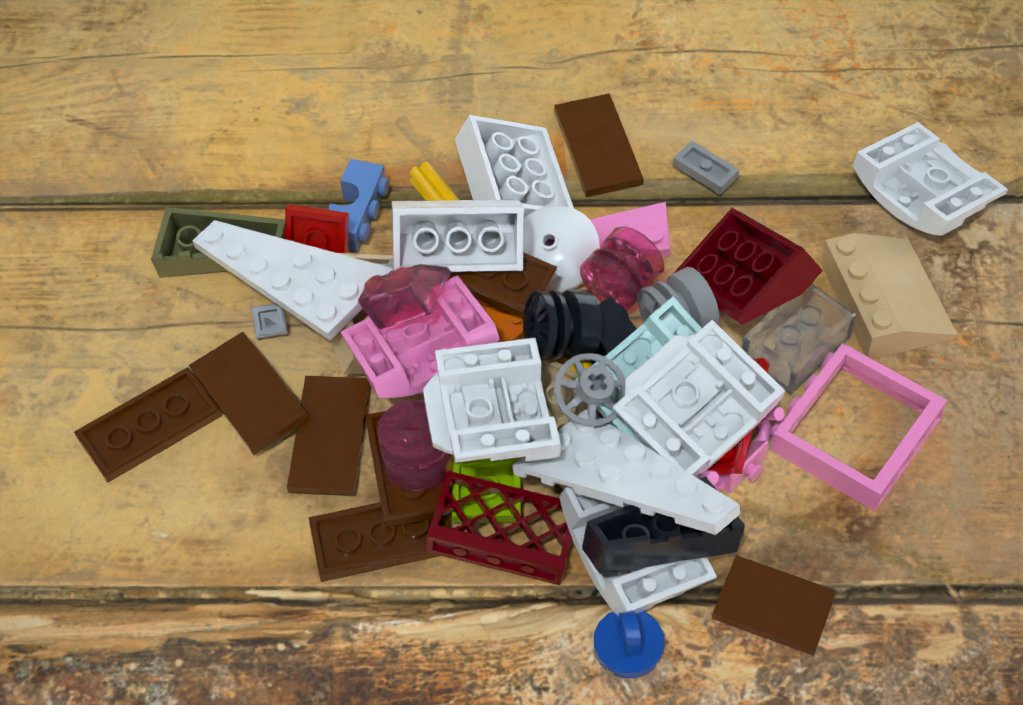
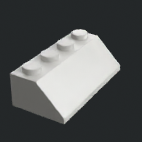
M392 201L394 273L522 271L524 207L521 201Z

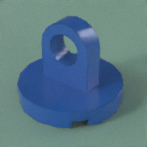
M634 610L619 612V617L614 611L610 612L599 621L594 632V654L599 664L605 670L607 668L609 671L614 672V675L621 678H638L649 674L656 667L664 653V633L658 621L644 611L638 614Z

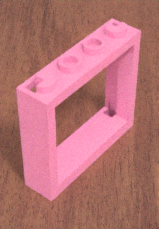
M842 343L835 354L829 352L821 366L822 371L818 375L813 374L809 378L802 397L796 396L792 400L787 410L788 415L786 418L776 421L770 432L773 436L770 451L876 512L941 420L947 400ZM840 369L921 413L874 480L792 434Z

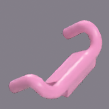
M774 407L757 424L758 434L749 444L742 474L718 475L715 471L706 470L697 478L700 479L706 476L717 491L720 492L724 489L729 494L747 476H749L748 480L750 482H754L762 473L764 467L761 463L767 456L771 436L769 420H783L785 416L784 410L781 407Z

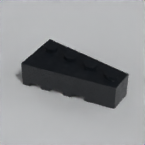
M706 476L700 478L701 481L716 489ZM629 505L587 521L582 550L599 574L738 552L745 524L737 516L719 533L714 535L677 524L675 519L660 513L650 516L641 513V508Z

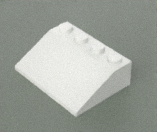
M474 115L468 116L457 134L455 142L473 200H520L524 207L523 219L535 210L547 206L559 205L574 209L546 128Z

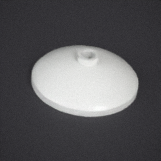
M559 205L543 207L527 215L523 219V252L557 266V272L547 292L556 290L562 294L566 290L578 288L588 280L598 264L601 248L598 233L590 219L576 209ZM548 239H555L553 245H545Z

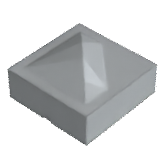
M276 303L251 307L257 340L288 335L285 312L282 307Z

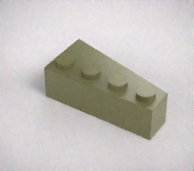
M166 207L151 261L160 278L228 271L196 249L192 240L214 220L285 239V219Z

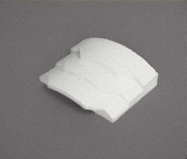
M919 122L858 151L853 167L868 191L895 217L909 226L929 234L942 236L961 226L965 218L984 209L986 204L1005 195L1008 190L986 172L980 173L966 164L946 144L939 142V137Z
M711 320L695 335L674 336L648 361L625 378V396L613 406V410L636 432V435L651 450L697 478L743 439L783 398L785 390Z
M535 338L435 350L437 373L423 388L430 435L434 448L452 454L455 463L490 458V461L524 457L525 462L560 457L561 443L555 418L549 417L541 383V360Z
M572 487L564 488L559 496L564 517L578 554L596 588L618 617L619 612L634 610L638 614L652 608L655 604L683 594L687 590L717 578L707 557L599 574L582 550L587 521L623 507L574 493Z

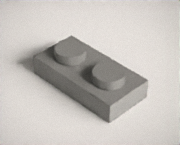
M693 141L673 158L674 167L719 195L739 176L738 168Z

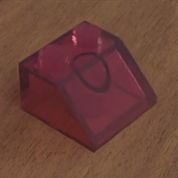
M417 264L408 268L400 267L392 273L383 276L375 275L365 282L364 290L358 299V303L379 330L430 315L451 271L448 267Z

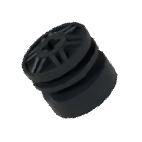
M543 290L533 291L526 301L523 313L524 339H536L540 360L547 358L559 359L562 356L571 359L580 354H595L599 348L602 335L601 309L596 296L592 291L566 290L562 294L556 290L548 292Z

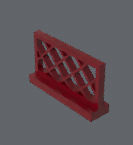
M447 470L433 520L428 530L425 552L560 585L572 536L566 522L556 527L547 514L555 509L562 510L560 498ZM451 483L466 486L470 494L455 501L449 492ZM490 492L498 494L503 503L489 510L481 497ZM447 499L450 505L444 507ZM475 500L483 513L468 520L460 507ZM521 501L531 502L537 511L522 518L514 505ZM509 509L516 522L502 529L494 515ZM452 511L456 513L462 522L461 525L453 529L439 525L441 517ZM542 517L550 530L535 537L527 524ZM488 519L496 532L488 537L480 536L476 533L473 526ZM520 527L529 539L528 542L521 546L512 544L506 536ZM566 530L565 537L560 532ZM555 536L562 547L560 556L545 552L540 543Z

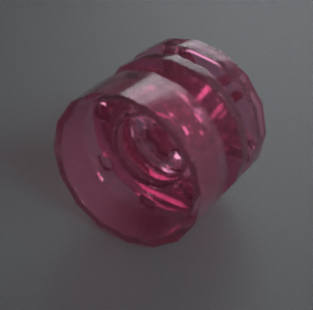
M625 226L616 227L601 243L600 248H596L580 266L582 281L586 288L593 292L597 300L602 302L611 296L617 304L623 305L626 310H629L635 304L640 289L651 286L664 272V261L655 244L644 234Z
M410 399L396 403L385 411L379 420L377 435L387 478L395 486L413 491L433 488L444 481L447 470H452L453 455L433 447L425 401Z

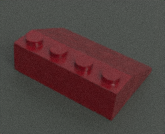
M732 207L675 272L686 267H692L698 271L711 288L719 311L738 324L743 325L802 295L823 270L803 247Z

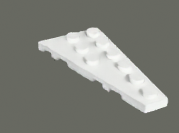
M215 220L192 240L195 248L328 340H331L395 277L394 269Z
M587 409L577 416L588 419ZM571 420L558 430L561 443L560 457L527 462L522 457L512 465L514 475L525 478L527 474L541 478V483L550 486L559 483L572 487L574 493L620 507H624L625 504L641 508V513L650 516L660 513L673 517L677 524L714 535L740 515V505L609 423L591 427L575 423Z

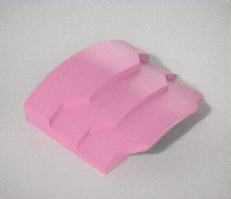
M458 275L430 288V293H426L420 299L399 311L371 320V318L365 319L340 331L378 398H398L422 393L423 388L437 373L435 350L497 343L500 338L495 323Z

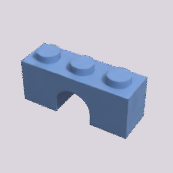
M350 159L341 179L343 199L353 203L349 205L330 203L328 210L349 213L348 251L359 252L363 241L367 242L369 238L372 219L378 217L380 200L382 196L387 195L390 184L389 179L386 178L384 165Z

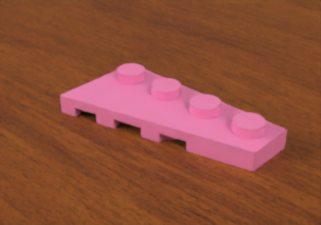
M666 202L590 219L600 240L599 259L670 257ZM548 239L546 246L553 245L555 239Z

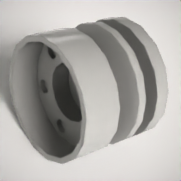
M692 267L683 268L669 275L666 283L664 281H656L652 286L640 289L637 294L639 312L643 322L670 298L674 297L701 328L706 326L711 320L717 325L719 324L720 315L714 294L703 276Z

